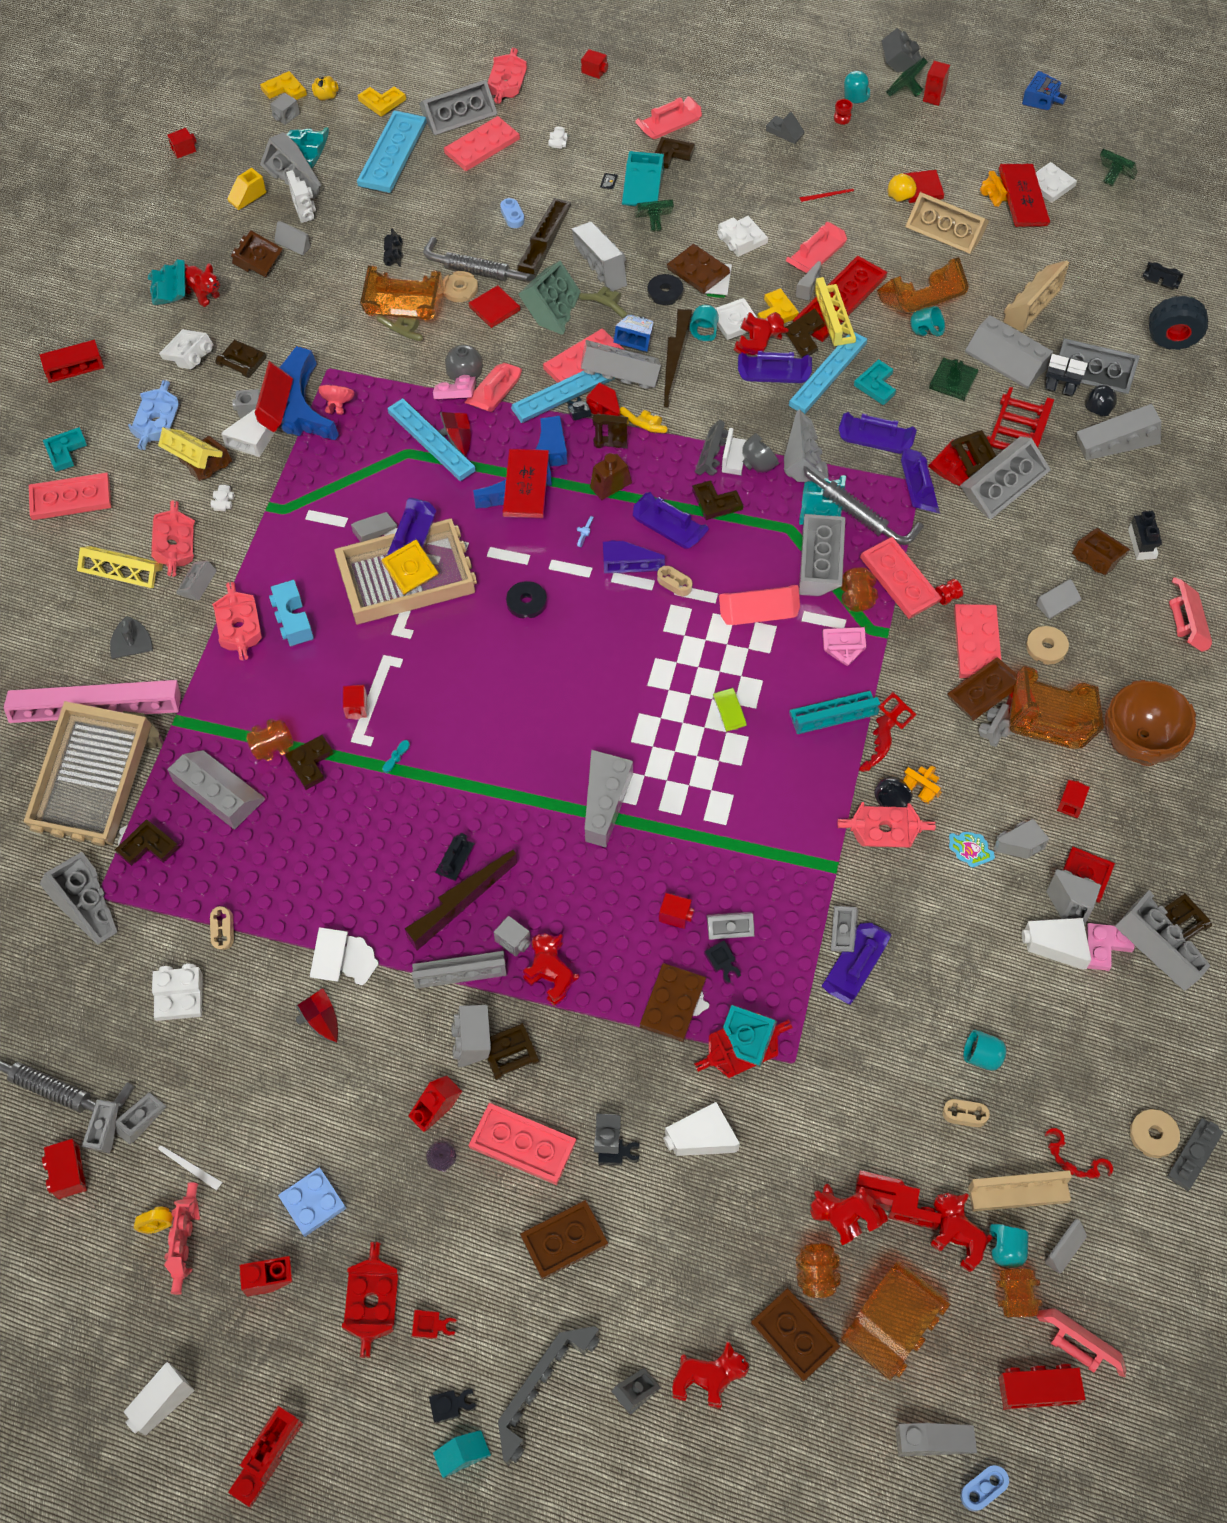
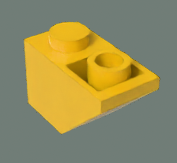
M253 168L240 174L227 198L228 202L237 210H240L264 195L266 189L263 176Z

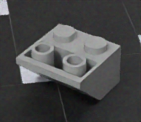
M1056 869L1048 886L1047 894L1062 919L1083 918L1085 925L1094 908L1101 885L1091 879L1075 876L1069 871Z
M459 1006L458 1013L454 1014L451 1026L452 1037H455L453 1059H457L458 1067H465L489 1057L491 1048L488 1006Z

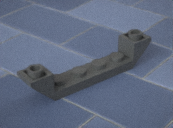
M593 1326L560 1332L499 1418L498 1426L502 1456L506 1465L510 1466L512 1461L517 1463L525 1451L522 1448L524 1445L523 1439L509 1430L510 1427L515 1428L524 1415L521 1413L526 1404L531 1405L539 1394L537 1388L542 1382L547 1383L554 1372L552 1369L553 1365L557 1360L561 1362L569 1350L566 1347L568 1344L584 1356L588 1350L594 1351L600 1341V1338H598L599 1329Z

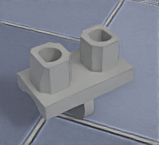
M1002 704L1000 709L993 707L989 709L987 718L992 724L982 723L979 727L980 736L989 739L991 746L996 747L1002 736L1015 735L1018 731L1015 718L1008 713L1009 705Z

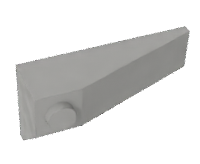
M80 852L44 873L40 885L52 901L99 945L117 934V930L110 910L105 903L104 892L100 888L96 869L83 852Z

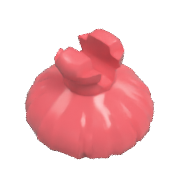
M319 386L321 397L328 401L325 412L332 414L334 407H336L335 410L338 415L344 414L343 403L353 399L354 391L341 386Z

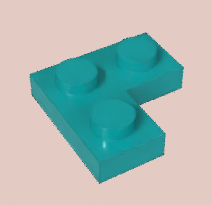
M878 359L854 381V386L880 404L885 405L896 394V389L884 382L893 374V368Z
M80 427L43 440L55 472L74 466L69 452L87 446Z

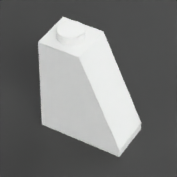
M254 409L224 430L222 437L225 447L260 457L275 432L270 431L257 422Z
M1083 918L1028 921L1025 930H1022L1023 943L1027 944L1028 952L1079 969H1087L1091 962Z
M717 1102L666 1127L665 1137H663L669 1151L673 1149L676 1156L735 1153L739 1151L740 1145Z
M167 1362L124 1411L125 1415L129 1418L126 1424L135 1434L139 1431L146 1436L195 1390L181 1373Z

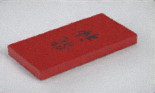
M1000 164L998 169L1003 186L1007 191L1006 197L1015 227L1048 226L1050 219L1034 165Z
M509 449L503 517L543 518L549 450Z

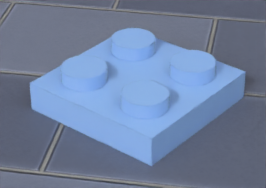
M320 1167L278 1195L304 1237L346 1209Z

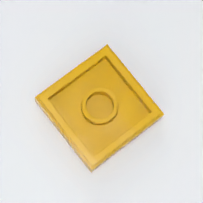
M417 539L381 560L403 595L439 574Z

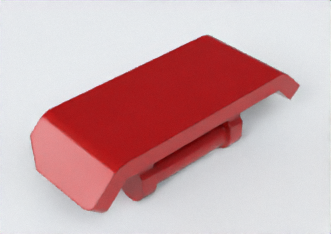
M269 361L254 413L257 422L270 431L275 432L282 422L293 378Z

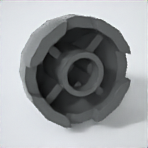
M457 345L453 347L445 359L446 374L454 381L461 375H470V377L477 379L482 373L481 355L470 345Z
M754 433L743 445L742 454L745 459L742 462L748 470L753 468L759 473L769 472L780 463L769 446H766L763 442L761 443L760 440L762 438L757 433Z

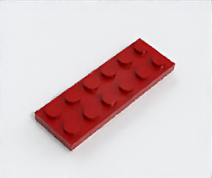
M857 255L828 285L837 284L847 315L849 316L885 280L888 272ZM829 292L830 297L832 298L834 296V292ZM817 297L793 319V322L815 308L825 323ZM833 305L835 311H838L839 307ZM826 323L824 327L811 334V336L821 342L830 335Z

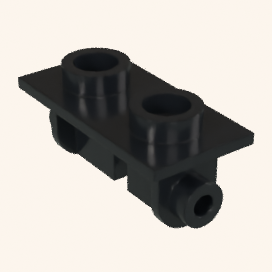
M393 228L391 229V235L388 234L384 238L385 252L383 262L387 266L397 263L401 267V247L403 241Z
M1148 262L1143 278L1155 284H1158L1161 278L1163 279L1161 286L1174 290V288H1179L1184 274L1178 269H1169L1163 267L1160 263Z
M463 833L454 836L435 873L456 881L475 843L467 841L468 836Z

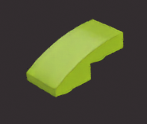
M733 688L713 694L726 732L747 726Z

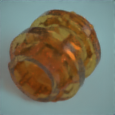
M853 568L846 571L842 576V586L840 587L841 590L846 591L842 595L843 604L847 605L851 611L857 612L872 608L878 599L877 589L872 588L876 584L875 575L871 574L867 568Z
M273 718L267 720L266 728L262 729L259 725H255L252 727V732L247 734L248 745L256 759L270 761L274 758L273 752L278 750L283 755L288 753L289 747L293 746V738L286 723L283 720L275 721Z
M824 1243L807 1244L801 1248V1254L796 1256V1267L802 1270L797 1275V1285L803 1288V1293L812 1298L832 1296L836 1293V1287L841 1284V1275L834 1270L840 1266V1256L834 1253L833 1247Z
M1032 1269L1001 1270L1000 1281H995L996 1288H1003L1004 1300L997 1301L998 1307H1003L1004 1316L1006 1318L1037 1316L1039 1314L1038 1306H1043V1300L1035 1299L1034 1286H1041L1040 1279H1035L1034 1271Z

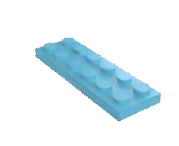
M393 111L357 179L358 186L391 193L427 123L426 117Z

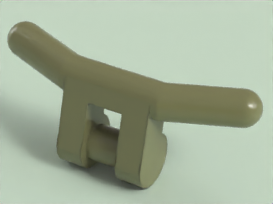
M603 286L598 293H580L579 295L580 300L597 301L610 307L621 318L627 316V312L617 304L621 298V293L618 291L613 292L610 291V288Z
M404 312L399 315L395 323L381 314L377 316V321L392 331L409 339L422 341L423 336L414 332L419 326L418 319L410 318Z

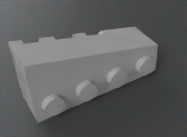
M1149 404L1077 431V444L1085 460L1161 444V419L1154 406Z

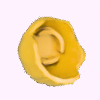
M902 173L892 177L887 188L888 196L892 197L896 202L912 198L916 192V184L913 178Z

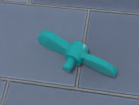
M402 741L397 750L392 752L391 758L383 765L384 773L390 772L395 763L401 760V756L410 748L409 741Z

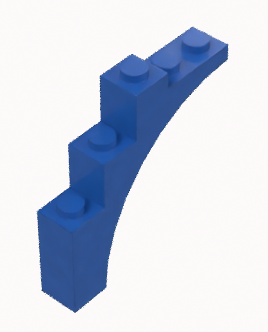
M296 346L279 367L293 378L281 422L282 429L287 434L300 436L305 431L323 438L336 440L339 434L334 421L320 416L306 403V385L310 374L317 365L312 350Z
M560 416L540 418L541 434L535 450H549L546 486L552 485L550 467L567 464V451ZM506 479L492 486L473 490L476 509L503 505Z

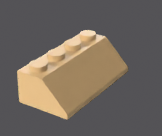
M920 192L905 227L971 254L981 240L989 220Z
M1066 260L1047 265L1042 271H1039L1034 280L1028 282L1024 291L1018 293L1014 302L1007 305L1004 314H1006L1004 323L1024 332L1061 291L1070 262Z

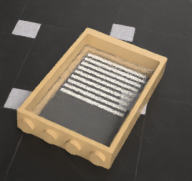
M452 518L433 523L423 547L424 552L439 573L438 576L405 595L401 593L381 562L389 551L395 533L334 549L356 625L475 593L474 585L477 584L474 572L470 573L469 569L472 568L468 556H464V553H466L463 541H459L458 537H461L458 525L454 526Z
M64 701L24 823L30 827L31 831L43 834V831H47L59 838H63L66 835L71 836V839L78 842L90 840L92 841L91 843L98 846H105V844L113 845L152 724L146 717Z

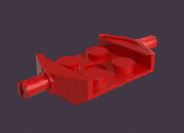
M789 1019L775 1026L763 1062L778 1057V1036H780V1033L793 1029ZM724 1028L709 1035V1055H707V1058L694 1063L695 1067H698L696 1068L698 1072L714 1066L728 1079L757 1066L736 1057Z
M374 1242L370 1243V1258L347 1268L348 1283L342 1329L360 1338V1358H371V1342L394 1331L399 1272L396 1268L381 1261L379 1258L381 1243L376 1242V1245ZM370 1295L378 1297V1303L373 1308L365 1306V1300Z

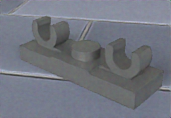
M718 420L709 428L695 469V473L698 475L703 474L705 471L711 476L717 473V470L714 468L719 466L720 462L713 458L719 452L720 446L726 444L727 440L725 439L728 436V431L723 429L725 422L722 420Z
M1202 1118L1166 1178L1189 1191L1224 1131L1215 1123Z

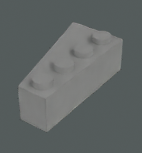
M592 222L572 228L574 245L582 257L587 259L591 270H596L600 283L604 282L605 286L610 288V291L627 286L624 266L626 261L625 255L608 239L607 235H604L600 228L596 227Z
M591 750L585 842L607 847L633 776V761Z
M1148 890L1131 906L1115 927L1153 961L1158 968L1167 974L1175 984L1186 991L1205 974L1211 965L1191 941L1186 942L1183 938L1182 929L1177 924L1173 925L1166 917L1168 912L1162 905L1157 906L1152 899L1154 895Z

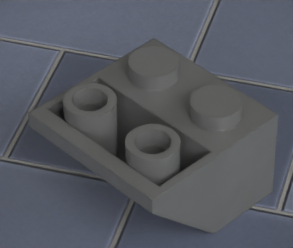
M896 28L881 40L886 63L896 72L921 71L923 69L922 57L919 53L920 47L916 41H912L905 31L902 32Z

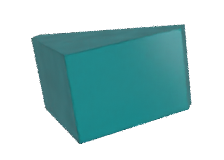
M481 1430L454 1437L433 1452L443 1479L491 1456Z

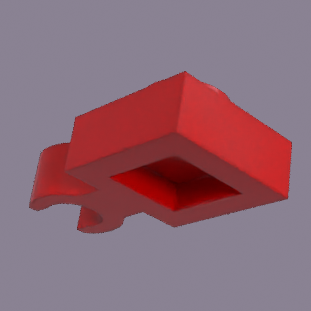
M414 1310L411 1337L436 1340L438 1332H442L446 1336H453L455 1331H448L446 1324L456 1323L457 1320L455 1318L439 1320L440 1312Z

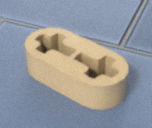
M670 566L659 568L657 581L660 585L679 596H687L691 593L692 580L688 576Z
M221 906L214 908L210 914L211 944L220 950L229 949L234 942L233 914L228 908ZM221 911L223 914H226V918L222 920V926L221 921L217 920V916L221 915ZM222 930L223 936L227 937V941H224L223 945L217 941L222 936Z
M957 1099L947 1101L942 1111L943 1117L947 1122L971 1127L984 1126L990 1116L989 1110L984 1104ZM954 1106L957 1112L963 1113H957L956 1116H952V1112L948 1110H951V1107ZM976 1110L980 1111V1115L983 1116L980 1120H976V1116L972 1115Z

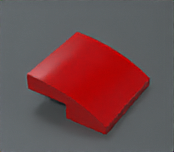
M951 442L928 466L939 476L958 486L970 478L965 472L967 469L957 450L953 449ZM968 450L967 454L973 466H976L977 464Z

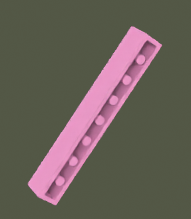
M177 680L10 690L7 692L3 708L9 723L58 720L64 701L122 713L123 711L144 713L145 715L179 712L181 693Z

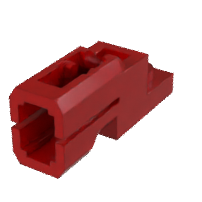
M859 1171L855 1188L856 1193L859 1192L861 1187H864L866 1193L879 1206L889 1211L888 1219L937 1230L942 1214L936 1213V1210L930 1207L917 1208L920 1189L905 1186L900 1179Z
M277 1406L239 1466L243 1470L228 1493L251 1508L282 1461L280 1459L281 1455L293 1441L303 1423L280 1406Z

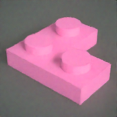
M461 375L459 378H456L455 384L439 383L435 385L433 390L434 399L472 397L476 386V378L470 377V375Z
M1087 924L1086 936L1091 956L1088 969L1110 971L1111 950L1133 952L1134 944L1115 926Z

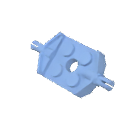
M167 380L162 381L159 389L140 393L142 401L132 426L128 424L130 432L140 439L137 446L140 450H145L148 442L159 441L162 427L171 428L179 402L177 397L167 392L170 386V382ZM159 417V419L151 421L153 418Z

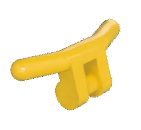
M620 407V414L628 417L632 424L654 433H666L668 431L666 426L661 425L662 417L658 415L653 416L647 410H643L641 415L636 417L625 407Z

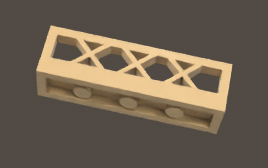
M1059 1171L973 1179L968 1187L972 1212L1069 1203L1071 1197L1068 1182L1072 1178L1071 1172Z

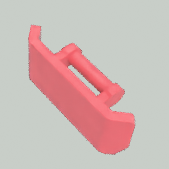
M688 96L684 102L679 97L675 101L659 108H653L651 110V117L645 120L638 118L635 122L650 138L657 139L698 121L702 116L701 107L692 97Z
M826 222L809 240L800 245L799 251L792 257H787L785 261L807 273L818 261L822 265L845 244L847 240L845 231L831 222Z
M507 363L496 365L474 390L472 397H468L464 403L492 412L518 382L522 369Z
M1174 577L1172 583L1180 588L1182 594L1169 601L1177 627V636L1184 637L1191 633L1187 641L1191 646L1201 652L1209 650L1212 645V639L1199 593L1181 579ZM1183 604L1185 605L1189 620L1188 625L1184 623L1180 608Z
M791 585L782 588L720 594L721 617L726 625L794 618L798 615L800 608L798 585Z
M1055 1308L1038 1311L1037 1318L1039 1321L1052 1323L1059 1328L1051 1342L1053 1346H1058L1087 1366L1088 1370L1093 1373L1104 1359L1115 1366L1119 1376L1126 1377L1124 1358L1118 1350ZM1065 1333L1096 1353L1097 1355L1094 1359L1064 1339Z

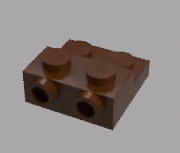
M250 230L247 236L243 235L239 248H234L231 254L233 258L232 264L246 272H249L251 269L266 277L281 255L283 248Z
M210 436L201 441L222 451V458L208 456L205 469H201L178 457L179 461L189 469L191 475L199 481L210 478L212 473L226 468L232 462L227 449Z
M1095 528L1078 541L1072 554L1075 555L1078 561L1087 563L1095 572L1106 576L1116 567L1120 560L1127 556L1130 549L1099 528Z

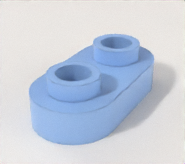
M512 198L504 199L500 206L507 225L511 228H520L524 225V214L518 202Z
M996 1465L986 1468L963 1487L960 1496L962 1504L970 1511L982 1510L1007 1489L1009 1485L1007 1472L1002 1467ZM990 1476H995L998 1479L997 1486L990 1483ZM971 1492L978 1495L977 1502L970 1500L969 1495Z

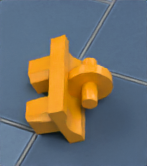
M989 171L988 178L982 182L980 192L984 196H989L995 207H999L1002 201H1008L1006 197L1007 191L1003 186L1001 177H998L995 171Z
M921 766L918 772L924 775L922 776L908 767L904 772L905 778L903 781L910 788L911 792L917 785L922 787L923 790L918 795V798L926 804H929L935 796L939 798L942 793L940 791L941 788L929 781L938 782L939 777L934 774L936 768L930 766L927 770Z

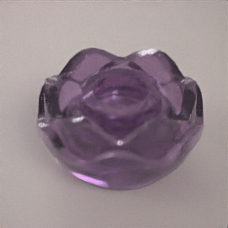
M446 1141L433 1143L426 1153L429 1167L438 1171H446L456 1161L455 1148Z

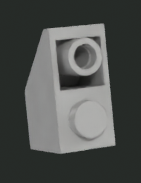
M1031 819L1028 822H1020L1010 832L1004 831L998 835L993 849L998 853L1028 859L1044 850L1049 838L1036 821Z

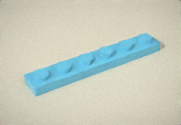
M854 332L856 343L838 345L789 401V406L797 411L800 409L806 414L867 344V338Z
M582 371L512 404L511 409L519 421L523 423L594 389L599 382L605 384L614 380L615 377L607 379L602 377L600 373L595 372V375H591Z
M403 398L387 408L388 413L459 481L475 472V466Z

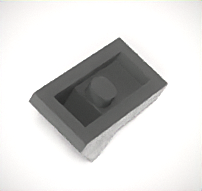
M792 112L784 119L775 115L766 125L767 132L793 144H796L804 135L803 128Z
M596 1114L594 1152L618 1154L621 1115Z
M643 1368L617 1384L611 1392L627 1412L633 1414L658 1392L661 1387L648 1371Z

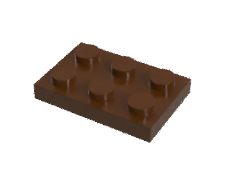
M694 243L667 263L669 271L703 294L730 274L728 266Z
M997 657L947 693V696L974 721L1021 687L1024 681Z
M663 963L641 1019L640 1028L684 1042L703 991L706 977Z
M586 1200L520 1233V1237L542 1280L608 1246V1242Z
M788 1288L750 1323L802 1383L841 1347Z

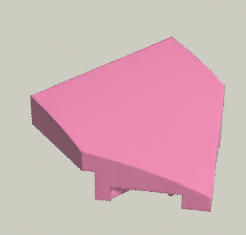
M865 627L823 629L822 631L824 651L846 666L851 664L866 649Z

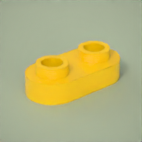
M155 1207L154 1210L144 1212L135 1218L134 1230L152 1234L172 1226V1213L166 1207Z

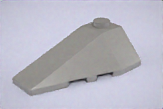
M284 132L269 138L260 165L272 177L284 180L287 185L289 183L286 172L293 170L295 177H299L300 181H305L307 188H311L313 199H315L321 184L296 143Z
M800 409L796 411L785 452L784 471L797 482L811 481L804 475V466L822 479L828 478L827 464L824 461L822 462L820 457L823 454L822 449L815 442L818 437L813 422Z

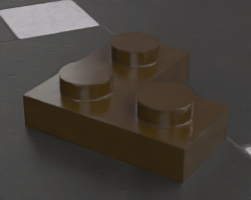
M661 137L655 153L664 154V168L668 169L673 157L690 161L695 150V144Z
M814 308L785 327L789 329L785 333L801 358L806 355L810 356L818 351V347L810 335L824 327L825 323Z
M711 480L692 485L693 494L705 520L743 510V503L737 490L717 495Z
M322 734L284 755L304 789L307 790L325 780L316 763L333 755V750Z
M146 819L114 850L132 866L147 851L164 863L179 849V846Z

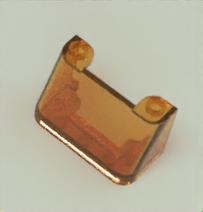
M957 257L949 260L948 264L929 275V287L915 291L912 282L904 283L901 276L888 281L877 292L883 304L904 314H911L959 298L967 293L969 286L960 258Z
M368 266L360 301L361 308L367 315L371 316L382 315L423 320L433 319L444 293L441 272L432 271L430 278L424 276L423 281L390 279L388 273L382 275L377 272V266Z
M1023 666L1016 674L1009 716L1011 732L1070 749H1080L1085 747L1104 729L1099 688L1097 686L1080 683L1071 691L1037 682L1039 678L1038 671L1034 668Z

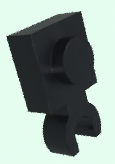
M577 397V401L574 402L567 401L568 413L573 421L592 416L586 401L582 402L580 397Z
M724 940L704 951V955L715 973L720 970L723 971V980L726 984L731 982L728 978V973L732 972L737 978H740V970L731 965L736 959Z
M619 1139L618 1154L598 1153V1166H623V1159H627L632 1163L639 1162V1156L630 1154L631 1150L639 1149V1143L632 1142L627 1146H623V1139Z
M454 1390L429 1396L434 1424L460 1418V1409L465 1411L475 1410L477 1408L475 1403L470 1405L465 1403L466 1397L474 1395L473 1390H464L458 1397H456Z

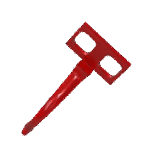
M894 692L878 706L885 715L876 719L879 727L873 731V735L878 736L874 741L875 745H878L874 749L877 754H873L871 761L866 760L860 766V772L869 771L871 767L878 764L887 755L892 744L891 729L893 726L897 725L902 730L917 715ZM892 698H895L898 701V705L891 711H887L884 708L885 704ZM904 710H907L911 714L904 723L897 721V717Z

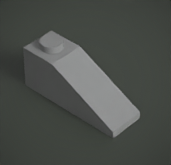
M913 1423L899 1424L895 1429L898 1457L977 1453L974 1425Z

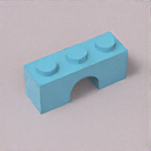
M291 580L271 586L273 595H270L269 598L272 607L277 606L278 611L274 613L277 622L283 624V627L280 628L283 640L288 639L289 645L293 646L314 639L306 613H291L295 609L303 607L295 581Z

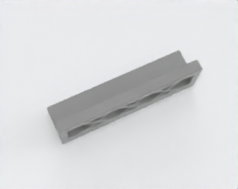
M503 951L412 964V979L415 989L507 976Z

